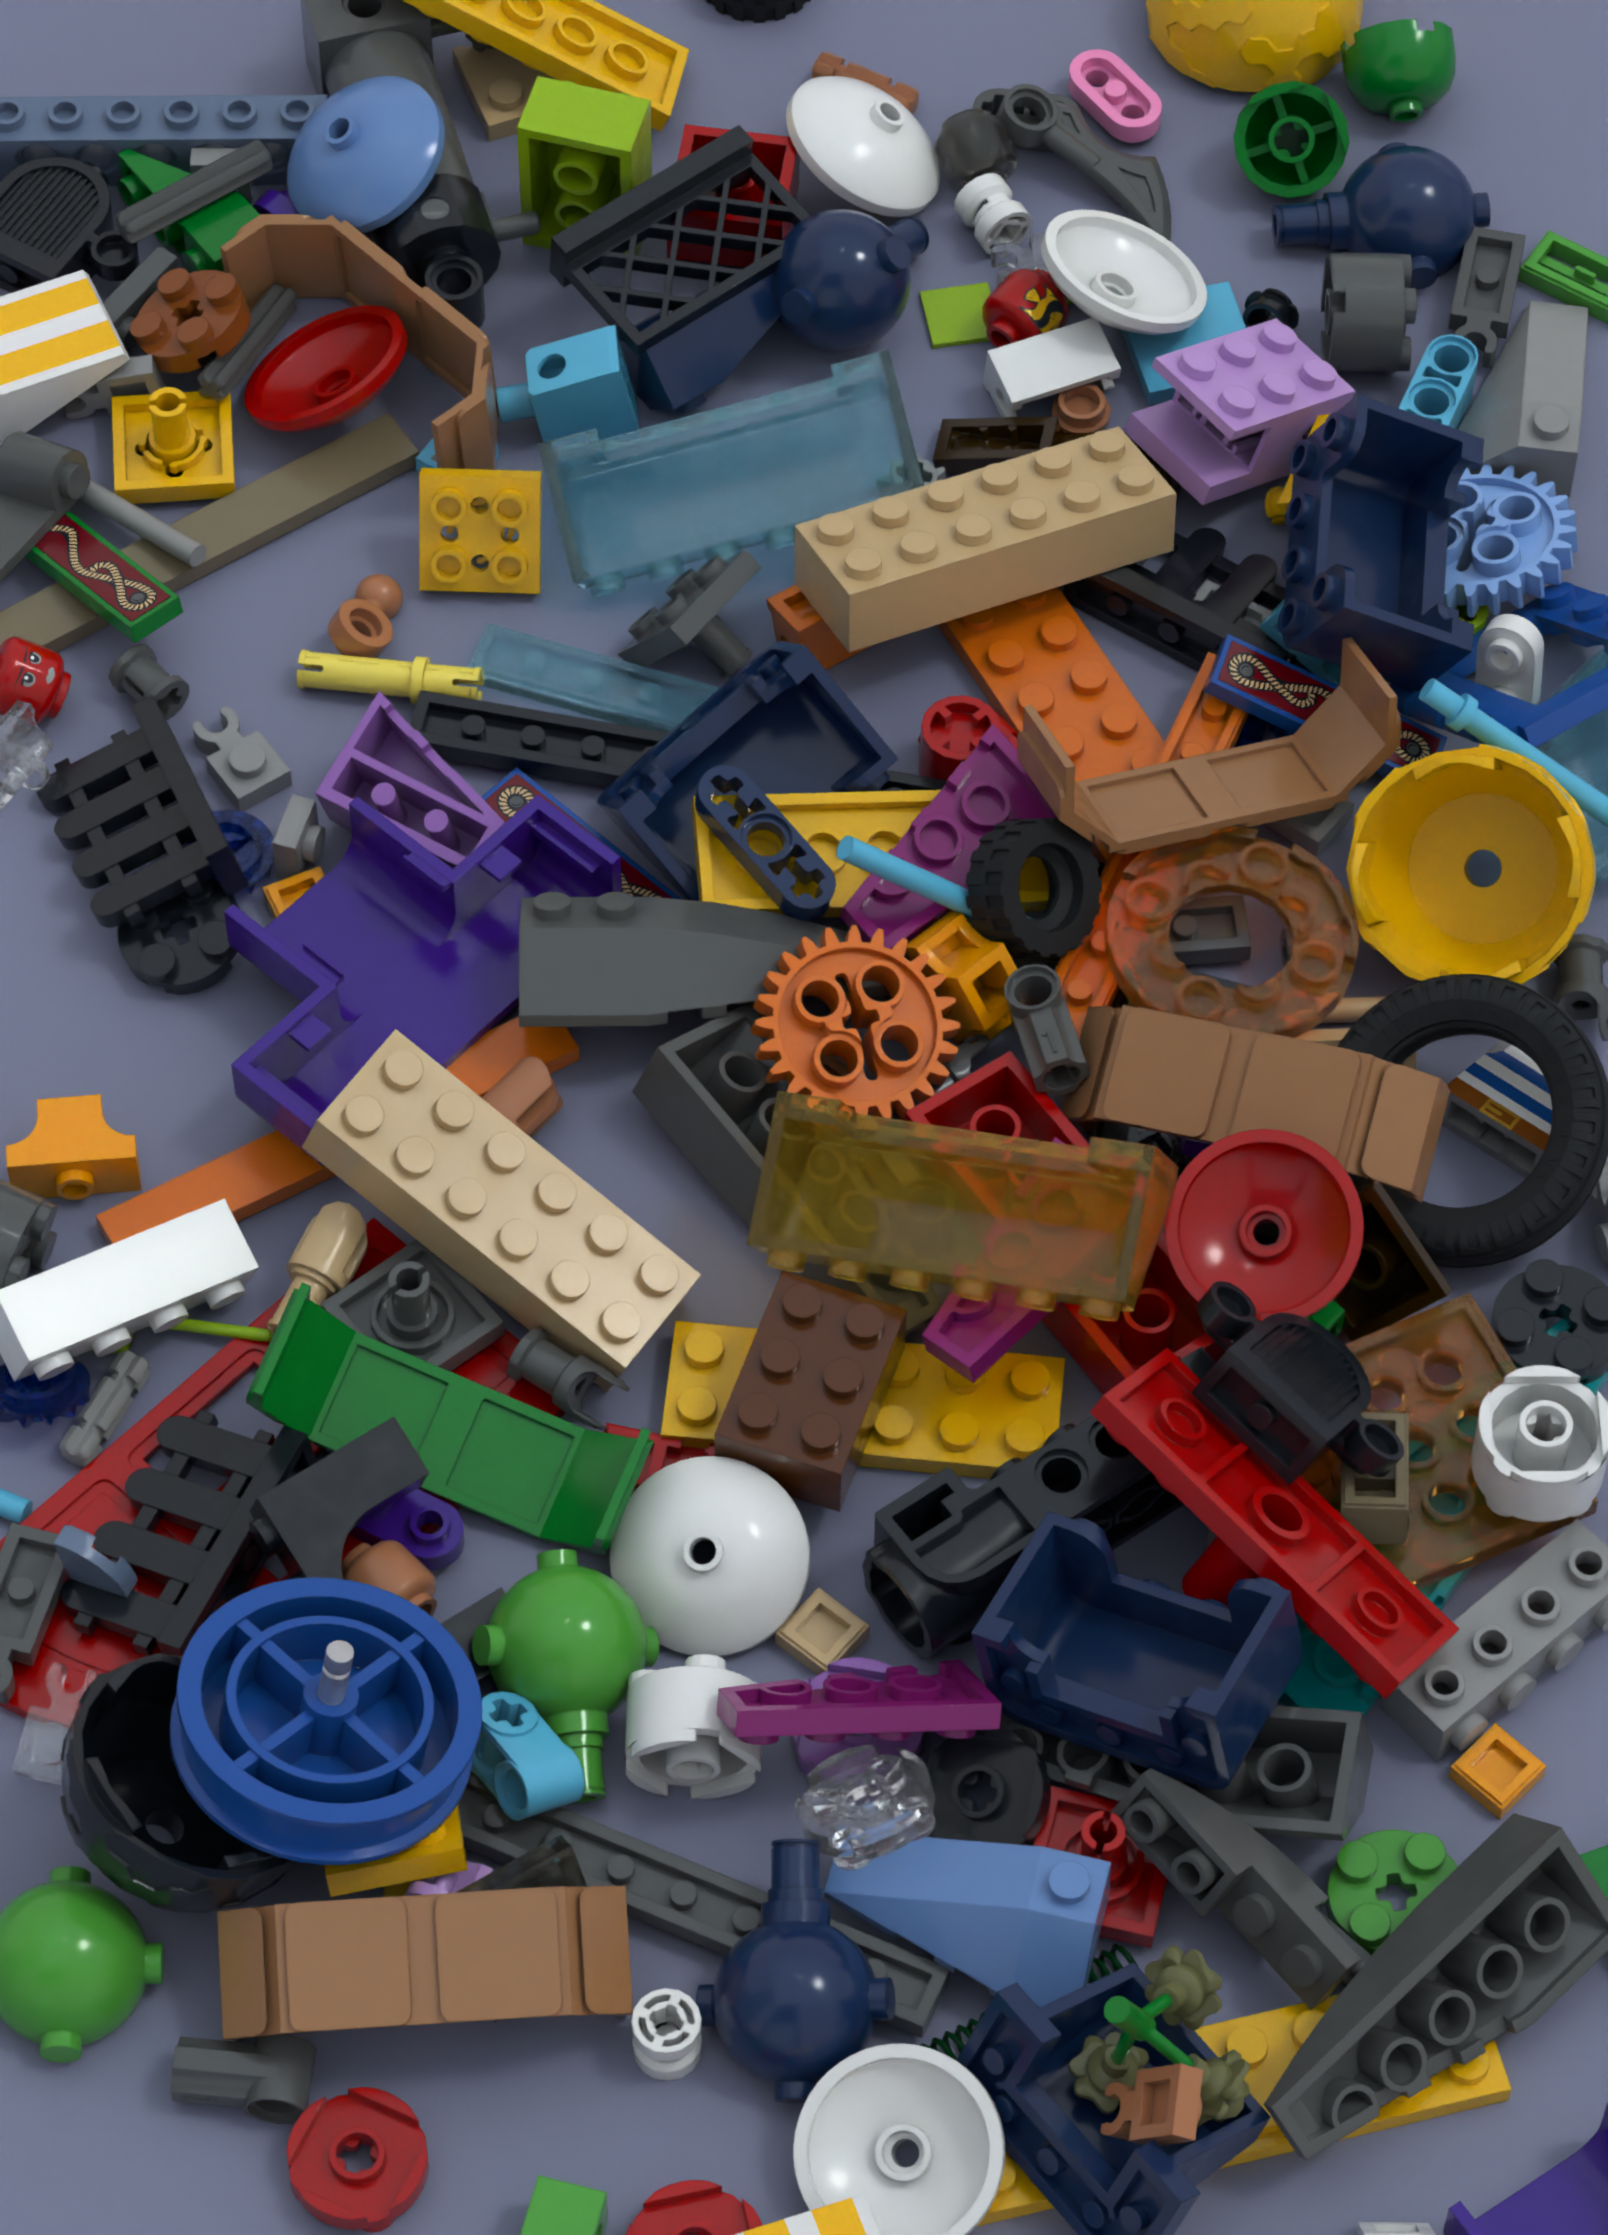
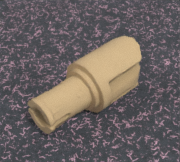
M336 1201L324 1205L318 1215L310 1221L286 1265L292 1283L273 1318L266 1325L270 1333L274 1334L294 1288L299 1290L302 1282L311 1286L310 1300L320 1307L322 1302L348 1286L366 1254L368 1241L366 1223L360 1211L350 1203Z

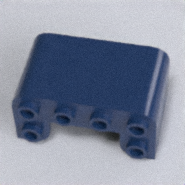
M1357 394L1337 412L1331 413L1326 421L1310 434L1306 440L1302 439L1296 444L1289 461V471L1293 474L1292 498L1286 510L1285 522L1290 528L1288 552L1282 564V577L1286 580L1285 599L1278 618V630L1282 633L1285 647L1341 666L1342 640L1352 637L1385 681L1416 692L1422 690L1423 686L1431 678H1439L1472 652L1474 624L1459 620V610L1444 606L1448 521L1451 515L1465 505V494L1456 491L1467 467L1477 470L1483 465V438Z
M1050 1511L1045 1515L971 1632L985 1686L1002 1703L1001 1713L1011 1720L1211 1790H1223L1230 1784L1302 1663L1304 1655L1291 1591L1282 1588L1276 1582L1263 1577L1240 1579L1233 1585L1228 1594V1606L1213 1599L1200 1600L1173 1591L1159 1581L1153 1579L1140 1580L1119 1573L1113 1550L1108 1542L1106 1533L1101 1527L1084 1518L1071 1519Z

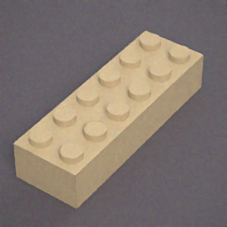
M1117 426L795 525L794 583L846 650L852 652L1174 551L1177 493L1124 431Z
M397 1029L392 1032L317 1119L302 1146L304 1150L529 1331L539 1326L547 1331L549 1334L548 1340L574 1357L586 1355L612 1371L618 1378L701 1276L698 1271ZM601 1376L593 1381L605 1392H608L613 1386L611 1382Z

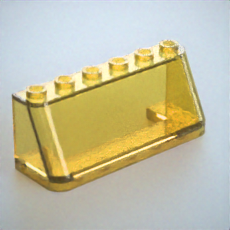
M778 1091L747 1245L767 1255L765 1265L779 1270L803 1273L805 1263L828 1266L827 1275L847 1281L866 1282L867 1273L891 1276L890 1285L911 1291L928 1292L930 1282L952 1285V1294L965 1299L990 1302L993 1292L1016 1295L1015 1304L1029 1309L1053 1312L1056 1302L1080 1305V1315L1104 1321H1118L1120 1311H1134L1174 1196L1179 1167L1153 1145L1091 1136L1089 1148L863 1115L856 1113L838 1099Z

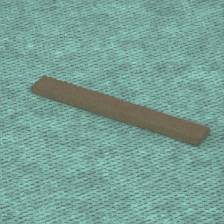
M386 413L169 524L206 547L205 559L199 566L192 567L144 538L120 551L174 592L416 467L415 458L420 451L391 415ZM56 582L0 611V646L6 639L16 636L58 652L111 624Z

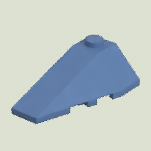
M841 1830L825 1886L824 1897L891 1937L901 1936L934 1955V1962L954 1973L957 1969L990 1988L989 1994L992 1996L1017 1982L1032 2001L1041 2008L1086 1986L1088 1983L1109 1900L1111 1862L1043 1846Z

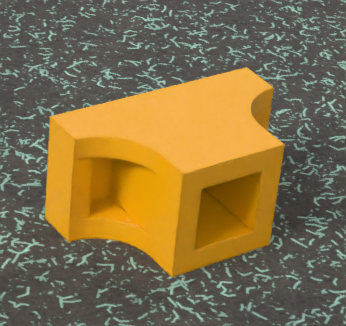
M951 911L907 943L906 953L911 961L925 953L929 956L922 970L926 978L936 974H944L946 977L937 990L936 995L937 997L949 996L956 999V1004L952 1010L943 1016L945 1019H951L960 1023L961 1028L956 1036L953 1037L956 1044L976 1034L986 1035L990 1041L1012 1023L1004 995V985L1007 978L1017 970V967L1004 943L984 938L970 925L963 913Z
M101 1094L37 1099V1122L33 1131L22 1141L6 1145V1162L10 1184L45 1198L61 1197L68 1200H80L92 1194L142 1190L141 1167L135 1135L116 1132L107 1125Z

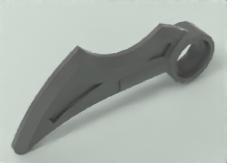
M1020 84L1007 91L996 113V126L999 133L1007 141H1012L1014 145L1025 148L1037 147L1044 143L1106 191L1134 221L1154 230L1170 241V202L1165 180L1156 157L1131 155L1109 146L1089 128L1079 108L1056 102L1047 91L1038 86ZM1017 107L1028 108L1038 115L1041 123L1034 125L1026 124L1015 116L1013 109Z

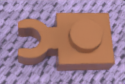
M1181 2063L1137 2070L1135 2086L1120 2082L1109 2084L1105 2088V2096L1120 2100V2110L1113 2122L1101 2124L1100 2132L1106 2136L1142 2145L1152 2140H1155L1159 2146L1195 2141L1197 2124L1202 2113L1200 2095L1203 2069Z

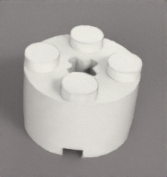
M1527 1366L1516 1369L1506 1375L1504 1381L1493 1389L1491 1393L1489 1391L1483 1399L1473 1441L1471 1467L1474 1479L1485 1496L1486 1504L1494 1513L1500 1516H1514L1533 1522H1551L1570 1516H1580L1591 1506L1592 1500L1601 1488L1608 1462V1403L1598 1390L1597 1395H1595L1589 1388L1580 1383L1581 1376L1568 1369L1556 1366Z
M711 1654L690 1656L685 1660V1666L660 1670L643 1669L632 1672L628 1677L626 1702L625 1760L626 1776L636 1786L648 1792L668 1796V1785L690 1786V1799L719 1798L739 1793L751 1787L755 1783L756 1770L761 1771L762 1745L745 1743L739 1740L738 1737H735L717 1716L718 1688L758 1683L739 1673L726 1670V1661L719 1656Z

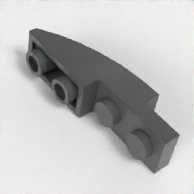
M1150 1768L1141 1774L1110 1812V1816L1111 1813H1114L1123 1820L1126 1834L1201 1916L1217 1907L1310 2010L1324 2002L1361 1961L1357 1953L1318 1912L1329 1897L1275 1845L1243 1820L1208 1797Z

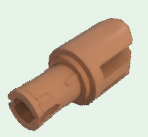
M533 1056L521 1059L482 1097V1099L530 1137L563 1107L562 1097L557 1091L547 1066L540 1058Z

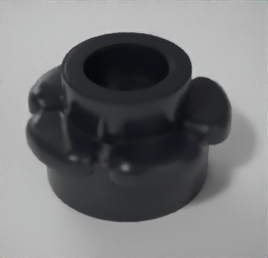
M1267 288L1264 292H1252L1246 299V310L1243 313L1246 328L1275 318L1291 329L1298 326V310L1290 298L1283 292Z

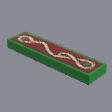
M67 511L25 556L134 643L183 613L178 595L70 511Z

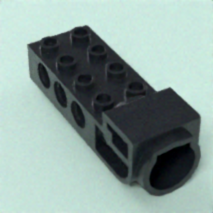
M1202 1346L1182 1359L1177 1356L1201 1380L1216 1364ZM1092 1415L1077 1426L1070 1423L1060 1427L1048 1437L1042 1448L1025 1459L1021 1460V1458L1017 1457L1008 1460L992 1474L989 1482L979 1488H968L951 1468H945L877 1511L874 1523V1547L866 1551V1557L862 1564L865 1588L897 1637L918 1656L929 1658L948 1645H961L973 1640L971 1632L1048 1511L1071 1519L1084 1518L1094 1522L1106 1533L1108 1542L1112 1550L1183 1506L1184 1503L1174 1494L1165 1490L1158 1483L1155 1475L1126 1447L1115 1442L1108 1434L1106 1428Z

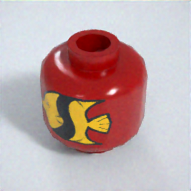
M1039 269L1015 270L992 292L982 306V318L987 329L986 334L989 341L994 347L998 348L1065 326L1069 319L1067 296L1057 287L1048 272Z

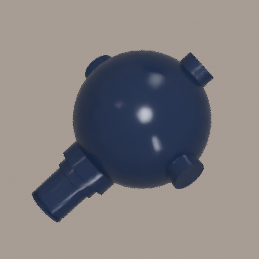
M1401 142L1387 144L1378 153L1363 161L1350 175L1342 191L1325 192L1323 199H1313L1309 203L1273 205L1272 231L1276 246H1280V244L1284 246L1315 243L1316 246L1325 245L1328 251L1346 250L1348 253L1411 254L1412 278L1410 288H1416V290L1431 286L1435 283L1437 277L1451 270L1461 260L1464 245L1475 227L1484 228L1490 225V202L1487 192L1473 193L1466 176L1444 155L1425 147L1408 146Z
M850 209L825 210L806 217L791 228L782 239L785 241L782 258L773 272L774 293L781 313L778 320L785 324L798 338L810 345L825 350L849 351L863 348L876 342L893 328L906 307L911 284L909 265L911 260L925 252L929 245V234L926 227L920 220L911 216L902 217L887 227L881 221L868 214Z
M779 1839L771 1842L773 1847L771 1849V1889L768 1890V1902L761 1904V1926L753 1929L734 1944L722 1961L714 1984L699 1985L696 1993V2004L699 2007L702 2027H716L719 2038L730 2056L753 2076L775 2084L776 2102L805 2103L810 2092L830 2069L850 2055L866 2049L873 2036L877 2020L893 2019L896 1999L892 1979L890 1977L876 1978L862 1950L846 1934L830 1926V1904L823 1902V1890L820 1889V1849L818 1848L820 1842L812 1839Z

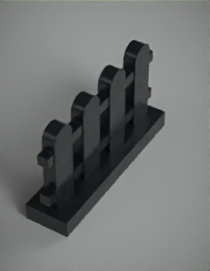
M1212 528L1197 529L1188 538L1175 532L1174 551L1168 552L1172 556L1157 573L1142 567L1148 560L1145 559L1064 585L1063 594L1070 605L1197 671L1200 670L1208 652L1217 655L1220 644L1227 634L1285 661L1289 658L1291 664L1295 665L1298 662L1296 655L1289 653V651L1281 647L1258 626L1243 619L1246 616L1248 606L1252 602L1259 604L1260 601H1263L1276 608L1285 599V588L1275 584L1277 564L1273 559L1262 554L1249 555L1239 565L1224 558L1226 539L1221 532ZM1209 574L1224 581L1208 600L1200 601L1194 599L1196 594L1193 592Z
M153 695L131 706L141 726L140 729L129 735L126 734L124 729L111 735L113 743L72 764L68 758L54 764L57 771L45 777L37 787V795L47 811L58 813L73 806L75 808L57 820L54 831L62 846L67 850H79L92 844L93 847L83 851L75 858L72 869L80 884L85 888L95 889L110 882L111 885L99 891L93 897L90 904L91 910L99 924L107 928L119 926L127 921L134 927L146 920L143 915L144 912L185 891L189 897L204 891L201 883L214 876L218 879L227 898L249 887L195 775ZM157 763L160 764L159 766L145 772V769ZM129 777L131 778L130 781L92 799L91 801L88 800V798L120 783L121 781ZM176 800L178 801L177 804H175V805H173V806H171V807H169V808H167V809H165V810L163 809L164 806H166V805H168V804H170V803H172V802H174V801H176ZM149 815V818L107 839L106 836ZM195 838L197 839L196 842H194V843H192V844H190V845H188V846H186V847H184V848L182 847L183 844H185V843H187V842H189V841H191V840H193V839H195ZM165 853L168 854L167 857L135 872L134 874L128 877H125L124 874L160 857Z
M200 1410L195 1419L177 1415L164 1420L157 1430V1439L163 1453L171 1458L164 1472L153 1468H142L133 1472L128 1477L125 1491L131 1505L139 1511L132 1525L122 1521L104 1523L96 1530L94 1534L96 1539L93 1544L95 1549L110 1561L117 1563L120 1556H122L137 1575L166 1584L158 1599L134 1590L126 1598L68 1579L62 1586L61 1599L67 1612L75 1618L73 1624L76 1630L91 1636L96 1627L100 1626L133 1638L132 1645L135 1651L143 1655L149 1656L156 1647H159L162 1654L183 1656L198 1628L225 1603L248 1592L269 1557L260 1549L250 1531L249 1522L254 1520L249 1511L257 1497L317 1462L307 1434L283 1426L276 1439L273 1434L258 1430L255 1437L251 1439L217 1427L219 1423L215 1414ZM195 1466L230 1479L221 1492L188 1481L186 1477L192 1467ZM161 1519L198 1531L190 1545L153 1532Z

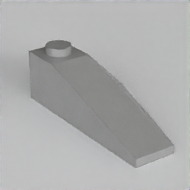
M1531 300L1458 429L1484 439L1483 465H1491L1492 474L1500 475L1509 465H1514L1515 478L1518 479L1534 471L1537 473L1538 486L1552 481L1555 483L1556 496L1566 494L1570 498L1580 439L1588 307ZM1482 466L1477 470L1468 469L1471 475L1479 474Z

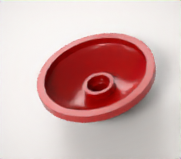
M376 305L346 308L305 325L279 343L256 367L245 389L244 402L247 410L258 425L270 430L287 433L325 428L355 416L380 395L399 370L408 344L406 327L393 310Z
M1274 1129L1248 1130L1229 1135L1214 1142L1200 1152L1186 1166L1179 1176L1168 1201L1165 1216V1241L1168 1255L1177 1277L1197 1302L1215 1282L1224 1281L1235 1285L1251 1299L1256 1309V1318L1259 1321H1263L1268 1316L1276 1313H1290L1308 1318L1330 1304L1351 1279L1363 1247L1364 1216L1357 1190L1350 1176L1337 1159L1326 1149L1303 1136L1287 1131ZM1263 1223H1273L1280 1230L1279 1238L1271 1245H1262L1255 1239V1232Z

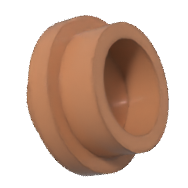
M1091 383L1060 392L1053 401L1051 416H1058L1061 433L1063 434L1095 433L1105 430L1109 424L1111 414L1110 404L1104 393Z

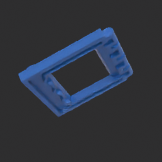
M1562 582L1560 585L1552 584L1545 587V597L1542 599L1537 598L1524 605L1523 608L1509 613L1519 615L1532 622L1538 628L1541 635L1546 633L1554 636L1569 633L1572 643L1586 648L1603 645L1605 653L1608 655V596L1605 594L1596 593L1569 582ZM1486 627L1473 634L1472 652L1436 679L1459 696L1468 693L1478 700V709L1535 748L1608 708V666L1539 705L1465 679V677L1476 672L1478 641ZM1393 683L1389 685L1398 696L1397 710L1399 713L1434 727L1447 730L1473 742L1485 744L1464 729L1456 732L1445 725L1446 717L1419 699L1421 690L1416 692Z

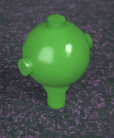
M549 1550L536 1556L537 1571L524 1576L505 1592L494 1608L489 1624L479 1625L473 1635L472 1651L478 1665L489 1666L492 1681L499 1692L516 1693L529 1700L560 1740L575 1752L583 1769L585 1787L581 1799L571 1804L590 1803L606 1797L602 1751L605 1749L604 1739L610 1736L608 1715L626 1702L629 1675L634 1671L643 1670L644 1667H652L656 1663L659 1655V1638L653 1627H645L635 1602L616 1581L597 1570L578 1566L577 1552L575 1550Z
M62 1866L51 1870L49 1882L39 1884L21 1893L0 1912V2018L20 2036L40 2044V2056L47 2061L67 2063L80 2059L83 2045L91 2044L110 2035L132 2015L143 1996L146 1984L164 1983V1943L147 1942L142 1927L132 1911L111 1892L91 1884V1873L84 1868Z

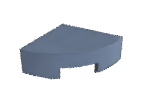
M64 1525L53 1544L69 1578L128 1598L138 1581L136 1573L122 1556H120L117 1563L110 1561L91 1547L96 1539L95 1536L74 1526Z

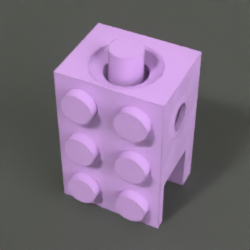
M1275 318L1155 357L1151 367L1175 388L1176 392L1172 400L1131 413L1124 432L1201 505H1205L1290 475L1289 461L1292 451L1300 440L1307 439L1317 416L1337 412L1353 398L1356 390L1337 374L1331 364L1322 360L1306 346L1290 327L1282 324Z

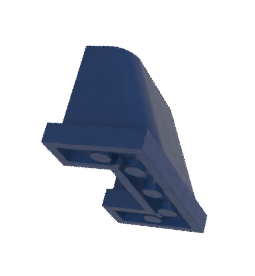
M1134 1962L1041 2008L1032 2001L1017 1982L998 1991L956 2061L969 2069L979 2079L994 2101L1004 2130L1005 2151L1078 2235H1174L1200 2195L1196 2186L1254 2143L1271 2118L1249 2093L1244 2099V2108L1236 2117L1228 2118L1223 2123H1216L1213 2120L1206 2121L1197 2127L1195 2141L1159 2146L1155 2140H1152L1142 2145L1106 2136L1100 2132L1101 2124L1111 2123L1117 2118L1120 2106L1118 2105L1114 2113L1107 2115L1101 2113L1092 2101L1076 2096L1073 2087L1078 2078L1069 2073L1068 2065L1072 2058L1082 2052L1084 2040L1089 2035L1098 2036L1104 2041L1111 2032L1122 2034L1123 2031L1108 2022L1104 2016V2006L1111 1997H1125L1140 2008L1150 2003L1145 1997V1989L1152 1982L1149 1981ZM1162 2013L1154 2018L1156 2030L1187 2056L1196 2054L1204 2061L1211 2057L1217 2058V2055L1194 2030L1188 2029L1183 2021L1175 2026H1171L1164 2021ZM1135 2040L1133 2046L1145 2049L1149 2055V2060L1144 2068L1173 2065L1171 2061L1147 2041Z

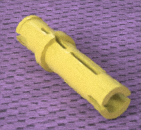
M306 649L301 650L298 658V664H302L304 668L322 670L318 672L297 669V686L300 689L315 688L377 694L380 691L385 696L408 697L412 704H417L420 691L482 700L483 692L478 691L477 687L458 685L484 686L483 667L476 666L472 668L431 664L429 657L416 656L413 662L311 652Z

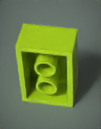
M537 76L517 126L521 213L536 211L540 218L541 231L538 234L522 237L523 244L551 249V237L652 177L651 100L634 97L626 93H615L578 85L571 81H560ZM644 240L636 245L635 255H639Z

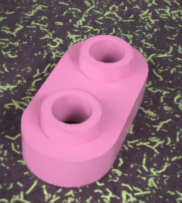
M1093 49L1080 53L1072 60L1069 67L1068 82L1071 96L1110 135L1120 141L1138 143L1150 139L1158 132L1162 113V103L1159 96L1120 57L1110 51Z

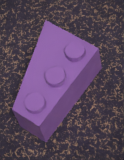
M378 691L315 792L330 821L352 831L349 803L358 796L452 869L505 824V821L463 777L437 754L421 733L415 730L395 710L392 703L380 691Z

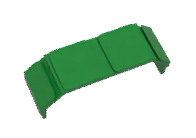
M302 1282L299 1290L294 1288L251 1383L246 1397L247 1404L274 1422L306 1433L311 1443L331 1453L390 1418L395 1417L429 1471V1475L419 1489L529 1537L537 1538L546 1543L553 1542L567 1545L576 1550L606 1555L654 1443L653 1440L649 1439L651 1430L642 1427L636 1439L584 1429L358 1333L311 1301L310 1285Z

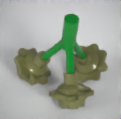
M1171 1945L1164 1950L1160 1960L1150 1962L1145 1967V1976L1152 1982L1145 1989V1997L1150 2003L1140 2008L1122 1996L1111 1997L1104 2006L1105 2018L1123 2032L1122 2034L1111 2032L1104 2041L1098 2036L1093 2035L1085 2038L1082 2052L1072 2058L1068 2065L1069 2073L1078 2078L1073 2087L1074 2094L1079 2098L1092 2101L1103 2114L1114 2113L1118 2105L1120 2106V2100L1105 2096V2088L1113 2082L1135 2086L1137 2070L1147 2069L1144 2067L1147 2065L1149 2055L1145 2049L1135 2047L1133 2044L1135 2040L1147 2041L1173 2064L1181 2063L1203 2069L1200 2095L1202 2113L1197 2127L1208 2120L1223 2123L1228 2118L1236 2117L1244 2108V2099L1250 2093L1249 2085L1244 2080L1250 2069V2064L1242 2059L1241 2054L1234 2049L1222 2057H1211L1206 2061L1196 2054L1187 2056L1156 2030L1154 2018L1161 2013L1168 2025L1175 2026L1183 2021L1188 2029L1197 2030L1202 2026L1207 2016L1216 2014L1222 2008V2000L1215 1993V1991L1221 1988V1976L1208 1968L1203 1954L1199 1950L1192 1949L1184 1954L1178 1946Z

